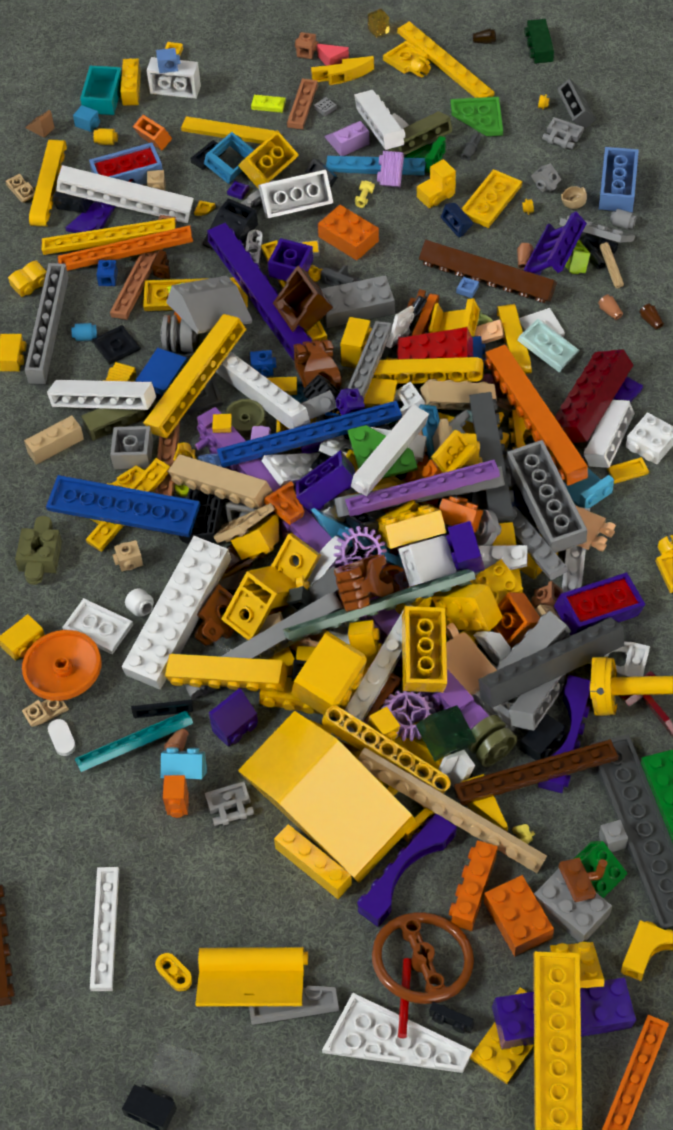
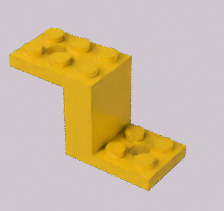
M293 533L288 534L271 566L246 572L221 620L247 640L258 635L271 609L288 605L287 596L289 589L297 588L296 578L304 576V582L309 579L321 554ZM295 555L299 558L298 565H295L293 562ZM244 609L248 610L249 612L248 619L244 617Z

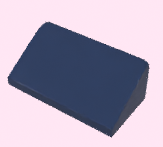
M456 203L445 204L441 218L460 238L472 226L473 221Z

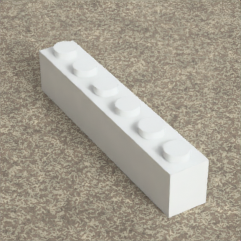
M373 90L354 94L358 112L384 149L387 150L404 145L405 131L400 127L399 122L395 121L394 115L390 114L389 108L385 107L379 95H376Z
M55 380L47 391L52 407L148 410L156 398L152 382Z

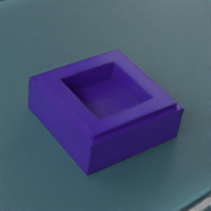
M234 181L228 189L227 195L242 200L250 187L249 185Z

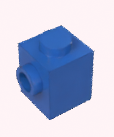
M99 260L96 275L98 285L116 286L118 274L116 260Z

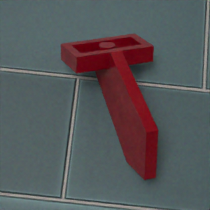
M650 671V672H648L647 674H645L644 676H656V675H655L653 672ZM619 695L628 707L642 698L673 737L672 721L651 695Z

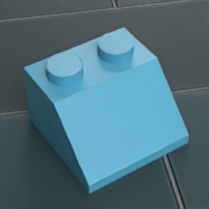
M177 747L166 748L161 753L160 778H164V775H185L186 779H202L207 774L205 752L199 751V748H187V751H179Z

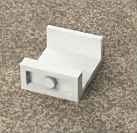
M446 535L398 549L409 587L456 573Z

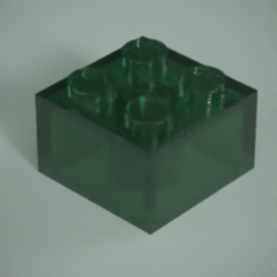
M458 705L433 713L416 724L435 762L443 759L445 756L465 750L477 742Z

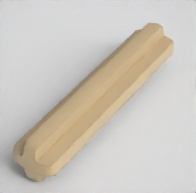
M605 242L600 245V249L612 282L617 289L623 287L624 283L610 245Z

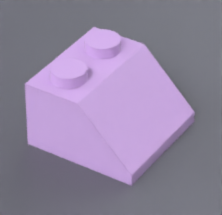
M359 121L330 133L325 138L340 156H345L369 145V130Z

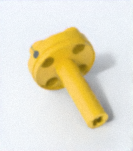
M592 657L590 696L595 716L615 715L617 711V704L615 705L616 695L673 694V676L617 677L614 658Z

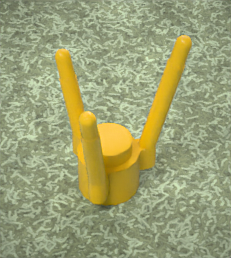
M182 442L177 444V450L173 458L174 461L179 454L196 459V450L192 449L189 443Z

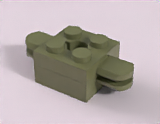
M47 516L37 517L33 529L22 528L15 561L18 570L24 572L27 583L32 585L41 583L44 573L57 572L62 539L59 530H52V521Z

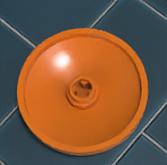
M59 630L44 635L30 646L22 662V674L28 688L35 695L52 701L68 700L84 693L94 684L101 670V655L95 642L86 634L74 630Z

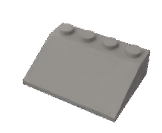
M227 276L171 286L166 303L197 334L210 332L223 314L240 318L243 325L252 323V318L237 286Z

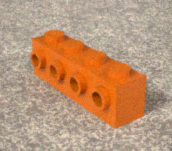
M477 840L476 846L470 849L468 859H470L469 866L465 865L462 872L463 884H458L455 894L458 897L457 901L451 904L449 915L452 916L451 922L459 928L469 931L473 930L497 858L498 846Z

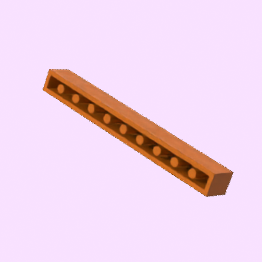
M502 345L487 351L486 360H484L487 370H491L495 382H499L503 394H507L510 405L515 406L518 417L523 418L524 425L527 430L532 432L534 441L543 440L562 480L569 486L587 479V464L507 346Z

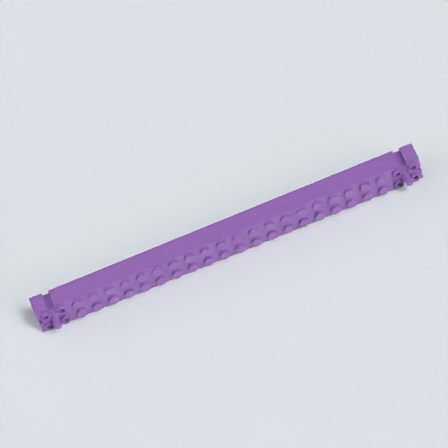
M216 407L197 417V429L200 437L199 442L195 446L198 450L207 446L210 454H217V449L245 442V439L233 426L232 432L213 433V414H222ZM261 458L225 467L226 469L267 481L273 492L282 487L263 464ZM303 505L304 516L291 525L279 517V530L282 532L284 540L288 534L293 533L319 553L332 539ZM272 511L267 516L275 514V512ZM341 563V564H338V565L335 564V566H336V567H341V566H343V564H342V563ZM375 596V597L369 599V601H370V600H373V599H376V598H379V597ZM383 609L378 611L377 615L359 617L360 620L358 621L373 620L375 628L379 629L380 639L378 641L383 645L400 614L395 609ZM402 656L396 665L397 670L401 674L403 673ZM448 669L447 686L444 693L421 692L422 697L428 696L429 702H433L435 714L443 717L446 727L442 729V733L448 736L456 731V737L462 744H464L465 738L471 729L489 716L480 705L474 702V698Z

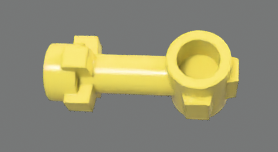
M366 180L361 181L359 190L362 192L360 197L356 196L355 198L357 207L363 208L367 205L368 199L366 197L368 193H373L375 184Z

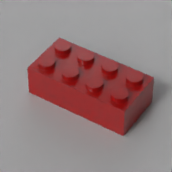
M467 327L398 338V360L473 357V338Z

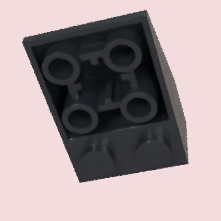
M228 198L218 210L210 229L226 222L228 227L234 230L236 238L240 239L243 243L247 239L248 232L254 230L258 225L257 210ZM207 233L202 244L208 248L213 249L208 242Z

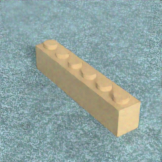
M179 454L168 470L172 477L171 480L179 486L185 485L192 490L197 489L208 495L213 494L220 499L226 498L236 504L241 503L252 509L263 507L265 505L264 498L273 493L265 480Z

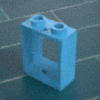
M233 132L206 154L204 164L228 184L242 170L239 166L232 169L218 156L229 146L244 158L254 151L253 147L247 145Z

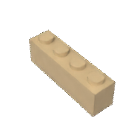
M430 379L420 388L421 397L426 403L425 405L437 406V409L471 410L469 395L491 392L492 398L496 399L495 384H488L487 382L471 383L470 381L454 382L453 380L437 381L436 379Z

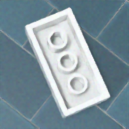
M326 170L258 185L266 218L333 203Z

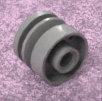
M164 315L160 332L163 350L170 351L171 346L172 352H176L178 344H180L182 352L194 353L196 343L198 342V334L183 319H181V323H178L177 315H173L172 320L170 315Z

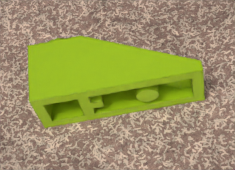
M578 240L565 265L572 274L586 273L590 252L580 240Z

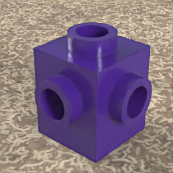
M358 388L341 390L335 401L341 415L360 411L365 407L364 399L360 395Z

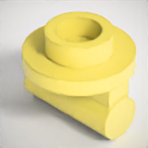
M527 824L514 826L512 829L518 839L525 843L531 842L533 840L532 836L535 835L534 831H529Z

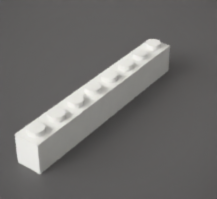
M63 165L57 179L58 192L158 217L160 215L176 217L178 222L188 223L194 199L192 197Z
M230 351L216 371L222 378L248 398L261 404L265 411L287 428L293 429L311 424L306 407Z

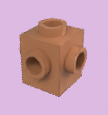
M300 33L299 38H296L295 41L297 57L313 58L319 44L316 41V34Z

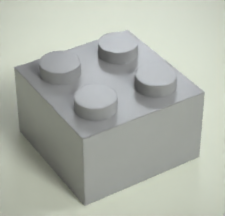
M150 426L114 427L110 453L114 470L131 469L136 465L142 469L148 468L151 464L154 441Z

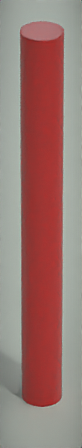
M404 958L401 986L410 990L412 964L410 958ZM400 998L398 1037L404 1039L407 1037L409 1001Z

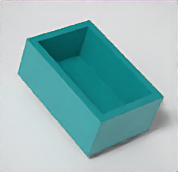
M90 65L80 97L81 105L98 111V114L114 115L121 91V67Z

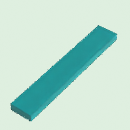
M187 711L181 712L75 758V762L81 772L187 727L193 724L192 718Z

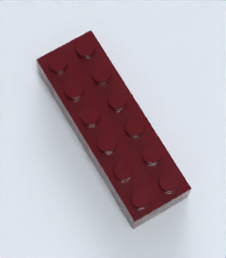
M624 349L595 352L557 412L555 418L572 443L587 442L632 369L633 363Z

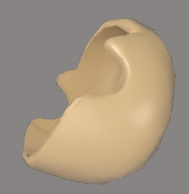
M574 186L567 188L561 194L562 202L569 209L581 208L587 200V193L584 187Z

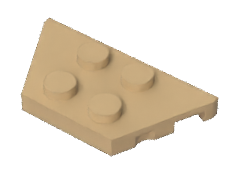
M270 503L221 526L222 529L218 530L214 539L218 544L224 540L226 543L229 542L235 535H238V537L243 536L248 532V528L255 526L259 523V520L274 511L275 508Z

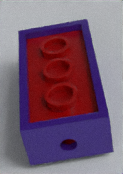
M626 572L562 593L555 602L554 607L561 620L571 630L569 633L571 636L609 618L619 623L637 617L646 604Z

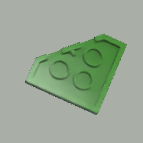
M499 97L450 99L451 115L485 136H503Z
M367 425L348 430L358 469L386 437ZM407 447L382 479L416 471L418 467L413 450Z

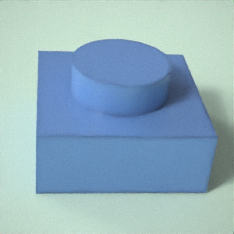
M463 277L456 289V293L473 298L479 287V281Z

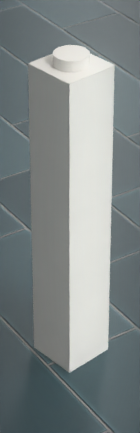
M413 404L354 474L351 487L357 492L368 496L425 427L429 413Z

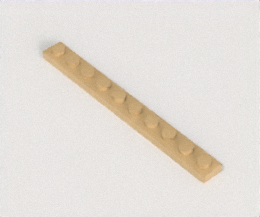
M364 748L358 760L373 776L483 842L498 846L497 850L526 868L538 873L547 855L369 749Z

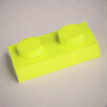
M254 95L251 109L283 113L286 98Z

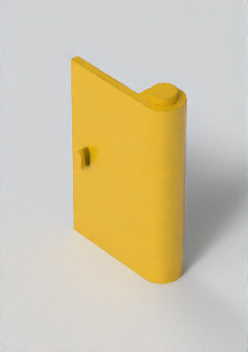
M304 947L199 948L196 1006H302L304 965H308V952H304Z

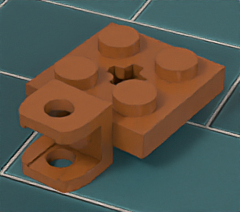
M220 584L215 586L197 614L203 622H201L196 630L195 638L205 646L217 641L221 636L225 639L229 638L234 631L232 627L221 620L223 615L220 614L219 609L224 608L225 613L233 595Z

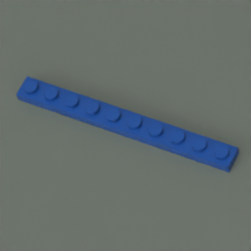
M397 401L222 447L217 449V454L221 466L224 468L261 458L264 455H272L346 435L349 429L365 425L371 428L398 421L402 418V414Z

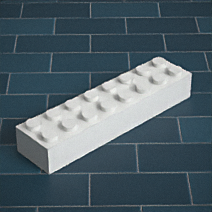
M193 536L122 665L126 676L157 689L162 688L167 679L165 672L169 654H181L200 618L197 616L198 612L221 580L231 561L227 548Z

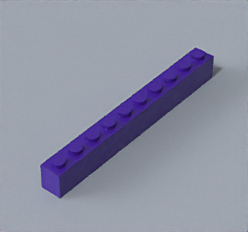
M226 222L207 230L209 244L294 361L293 345L302 344L305 341L311 342L313 341L309 335L307 336L304 328L298 326L294 332L291 331L273 304L278 296L276 288L270 285L268 277L263 275L259 265L254 263L250 252L246 251L242 241L236 238L234 230L229 228Z

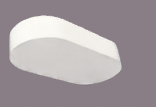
M61 719L52 721L48 726V732L56 752L61 756L72 754L76 745L67 723Z

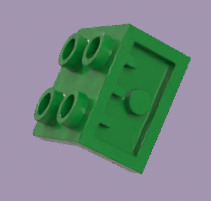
M439 136L432 145L427 144L408 153L405 158H425V172L430 173V166L439 162L446 152V137Z
M591 841L573 858L580 857L587 873L596 871L599 860L604 859L607 861L603 877L591 881L596 893L602 898L627 875L626 870L603 841Z

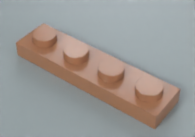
M302 78L287 121L288 128H304L318 87V80Z

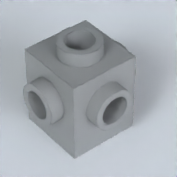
M551 163L541 166L531 175L537 188L542 192L553 191L562 180Z

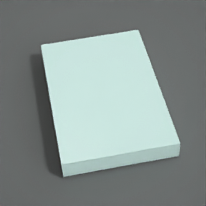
M539 319L529 326L517 339V341L558 372L580 351Z

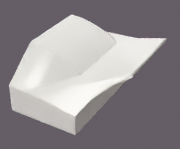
M477 631L473 635L495 664H498L511 653V647L500 633Z

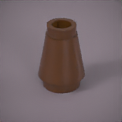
M649 303L640 309V317L655 330L664 325L654 305Z

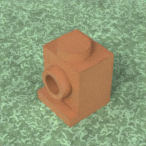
M550 581L547 586L535 590V596L531 598L532 604L536 608L541 604L550 605L555 609L554 604L560 594L563 593V590Z

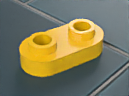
M163 953L158 956L155 962L156 969L167 983L176 991L182 992L189 989L192 985V976L189 970L173 954ZM167 963L171 964V967H170V968H168V969H164V968H163V966H164L165 964H167ZM180 978L185 979V982L182 984H179L177 981Z

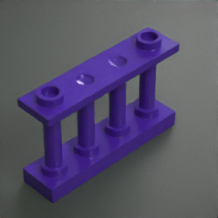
M575 211L571 213L565 226L555 229L550 223L547 224L524 271L540 275L542 270L551 266L557 273L563 271L587 224L585 220Z

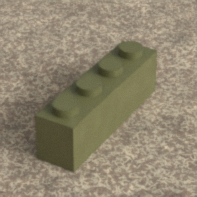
M438 111L403 128L406 136L403 138L404 145L388 149V151L402 152L406 155L437 140L439 136L443 137L451 133V118Z
M153 401L148 410L98 408L82 415L83 425L92 441L112 433L114 427H126L147 418L156 406V401Z

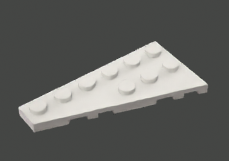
M352 993L322 1049V1053L459 1073L464 1072L473 1053V1050L409 1019L407 1037L404 1039L399 1038V1015L355 993Z

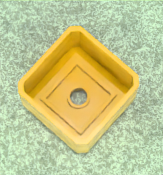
M327 631L295 678L291 695L323 715L332 706L345 707L353 693L352 689L356 691L364 676L362 673L366 664L365 654Z

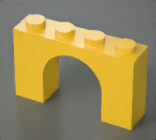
M640 920L622 964L621 973L642 981L649 960L654 954L663 950L673 951V930H664L652 922Z

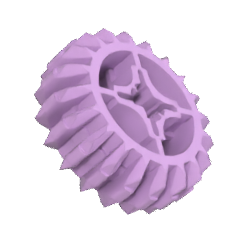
M360 526L356 527V533H354L352 528H349V536L343 532L342 536L345 539H337L341 546H334V549L340 550L339 553H334V557L340 556V560H337L335 563L337 565L342 563L343 566L349 564L348 561L357 559L359 561L368 557V554L375 550V555L387 552V549L380 548V546L385 545V542L378 543L381 535L373 537L375 530H371L368 534V527H364L363 532H361ZM357 536L365 537L373 544L364 547L358 541ZM352 540L353 551L345 556V548L348 542ZM358 547L360 550H367L365 554H362L364 555L363 558L361 556H353L358 552Z
M397 690L395 696L390 694L388 700L385 699L381 709L387 706L400 724L396 738L400 736L402 741L409 738L412 742L414 737L420 740L422 735L427 736L428 731L433 729L436 711L433 708V702H428V696L422 697L421 692L415 694L414 691H403V693H400Z

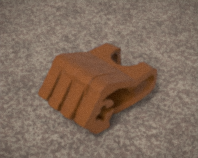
M313 340L293 345L295 368L304 388L317 375H322L337 389H340L341 376L332 358L334 347L331 341Z
M385 554L372 555L334 569L339 595L346 612L369 606V599L375 596L384 597L394 591L392 582L387 584L379 578L382 566L387 564Z

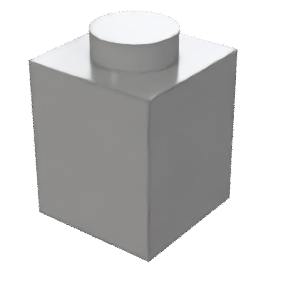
M621 820L600 825L599 838L611 852L626 848L628 836Z

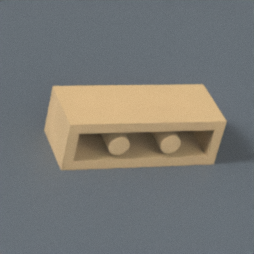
M71 415L24 440L28 454L37 465L84 440L81 426Z

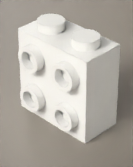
M647 412L628 434L626 448L644 457L647 461L658 464L673 446V426Z

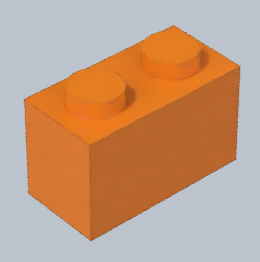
M142 115L133 125V128L141 138L149 143L152 142L161 151L172 140V137L164 127L145 115Z
M164 775L163 801L167 815L179 818L183 815H188L189 790L185 775Z

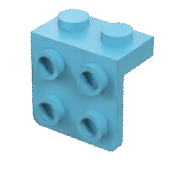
M588 469L587 479L569 486L566 483L564 484L573 502L578 507L591 508L612 493L614 479L608 475L601 480Z

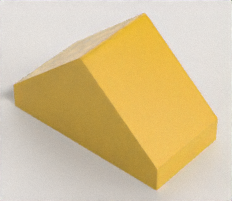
M296 711L279 726L238 770L251 785L337 864L349 872L351 877L358 883L369 874L405 835V832L416 823L413 815L337 738Z

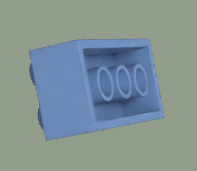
M605 147L599 210L616 211L621 209L633 212L638 149Z

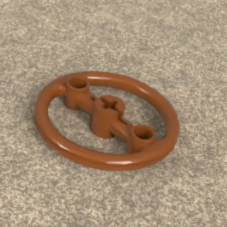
M414 912L398 916L382 927L374 941L372 963L377 977L390 992L410 1002L432 1004V1002L438 1003L452 998L466 986L472 974L474 955L467 936L454 923L435 914ZM421 923L432 924L444 929L456 939L464 955L462 973L449 987L444 985L443 976L435 970L433 965L435 950L431 944L423 941L420 934ZM398 928L403 931L402 936L404 940L411 945L413 950L411 964L414 970L423 974L426 981V993L412 991L399 985L390 977L383 965V945L388 936Z

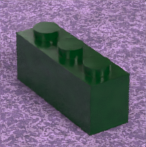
M546 19L528 20L527 27H524V35L528 37L527 47L531 48L529 49L530 59L533 58L534 64L553 62L554 49Z

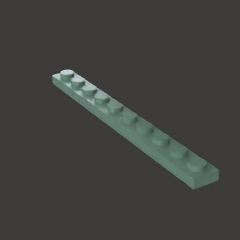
M465 569L370 600V605L348 612L343 609L285 628L283 632L287 639L298 641L303 639L304 635L310 633L311 635L321 633L322 629L328 627L334 629L340 627L341 623L346 621L349 623L360 620L359 617L365 615L368 617L374 616L380 610H392L397 608L398 604H410L419 597L429 598L435 592H447L452 590L453 586L468 585L471 580L476 579L474 571Z

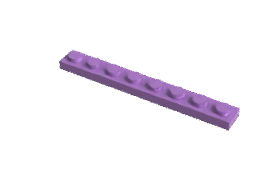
M490 460L369 493L368 496L359 495L345 499L351 517L444 491L454 490L459 487L473 485L485 480H491L500 477V473L495 460Z

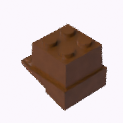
M300 266L294 269L286 281L287 284L273 302L292 332L298 326L309 330L333 308V305L318 284Z

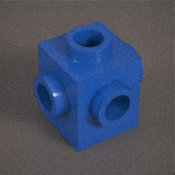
M272 350L250 352L252 368L263 376L274 375L273 368L277 367L276 357H272Z

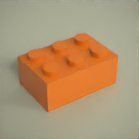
M339 205L318 223V236L348 256L358 260L379 242V228L344 206Z
M523 875L484 893V904L514 957L553 939L554 928Z

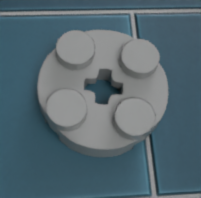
M485 509L483 511L478 530L474 532L478 546H491L496 537L501 533V525L498 524V518L491 510Z

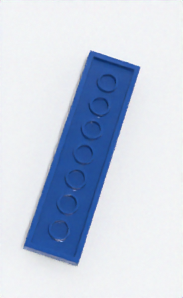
M57 475L46 505L47 511L184 537H190L200 508V502L60 475Z

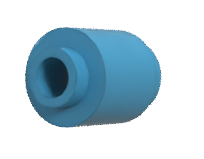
M92 323L75 324V327H71L72 338H75L76 341H92V339L97 337L96 325H92Z

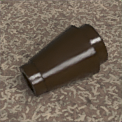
M489 28L473 33V42L484 44L496 42L495 29Z

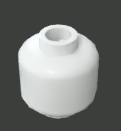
M137 588L130 591L125 599L126 608L135 616L143 617L148 615L153 609L154 600L143 589Z

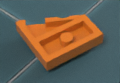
M292 482L287 483L264 498V504L271 503L275 508L273 512L289 525L304 516V509L296 498Z

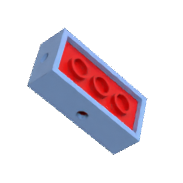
M152 142L89 160L91 173L139 185L147 183V171L163 170L162 163Z

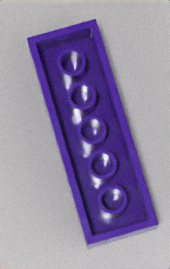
M625 977L604 980L603 987L580 988L581 1037L632 1028L636 1018ZM534 992L496 997L492 1004V1010L501 1050L522 1045H533Z

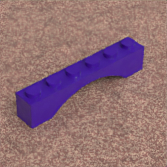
M571 675L568 677L563 702L569 713L571 729L566 741L554 755L580 747L581 741L577 739L579 735H583L585 723H582L584 717L588 718L590 706H587L588 700L592 701L590 696L591 680ZM564 775L540 782L538 787L563 793L564 787L568 788L571 776Z
M435 814L432 818L429 817L425 821L420 833L416 832L412 836L408 847L400 850L396 861L387 865L384 875L380 879L377 878L372 883L371 890L359 898L357 902L358 913L379 927L392 912L393 891L404 871L423 856L443 851L456 836L457 827L438 814Z

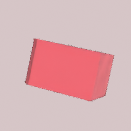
M317 45L318 58L326 66L342 64V59H349V47Z

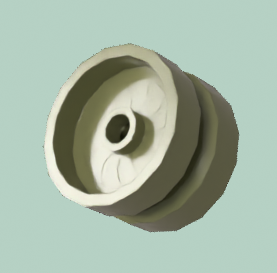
M240 399L230 404L225 411V414L232 415V426L245 441L251 440L253 426L266 427L265 411L257 401Z
M491 715L471 729L465 738L464 745L473 754H476L477 760L484 767H489L510 753L517 742V736L510 728H506V724L498 715Z

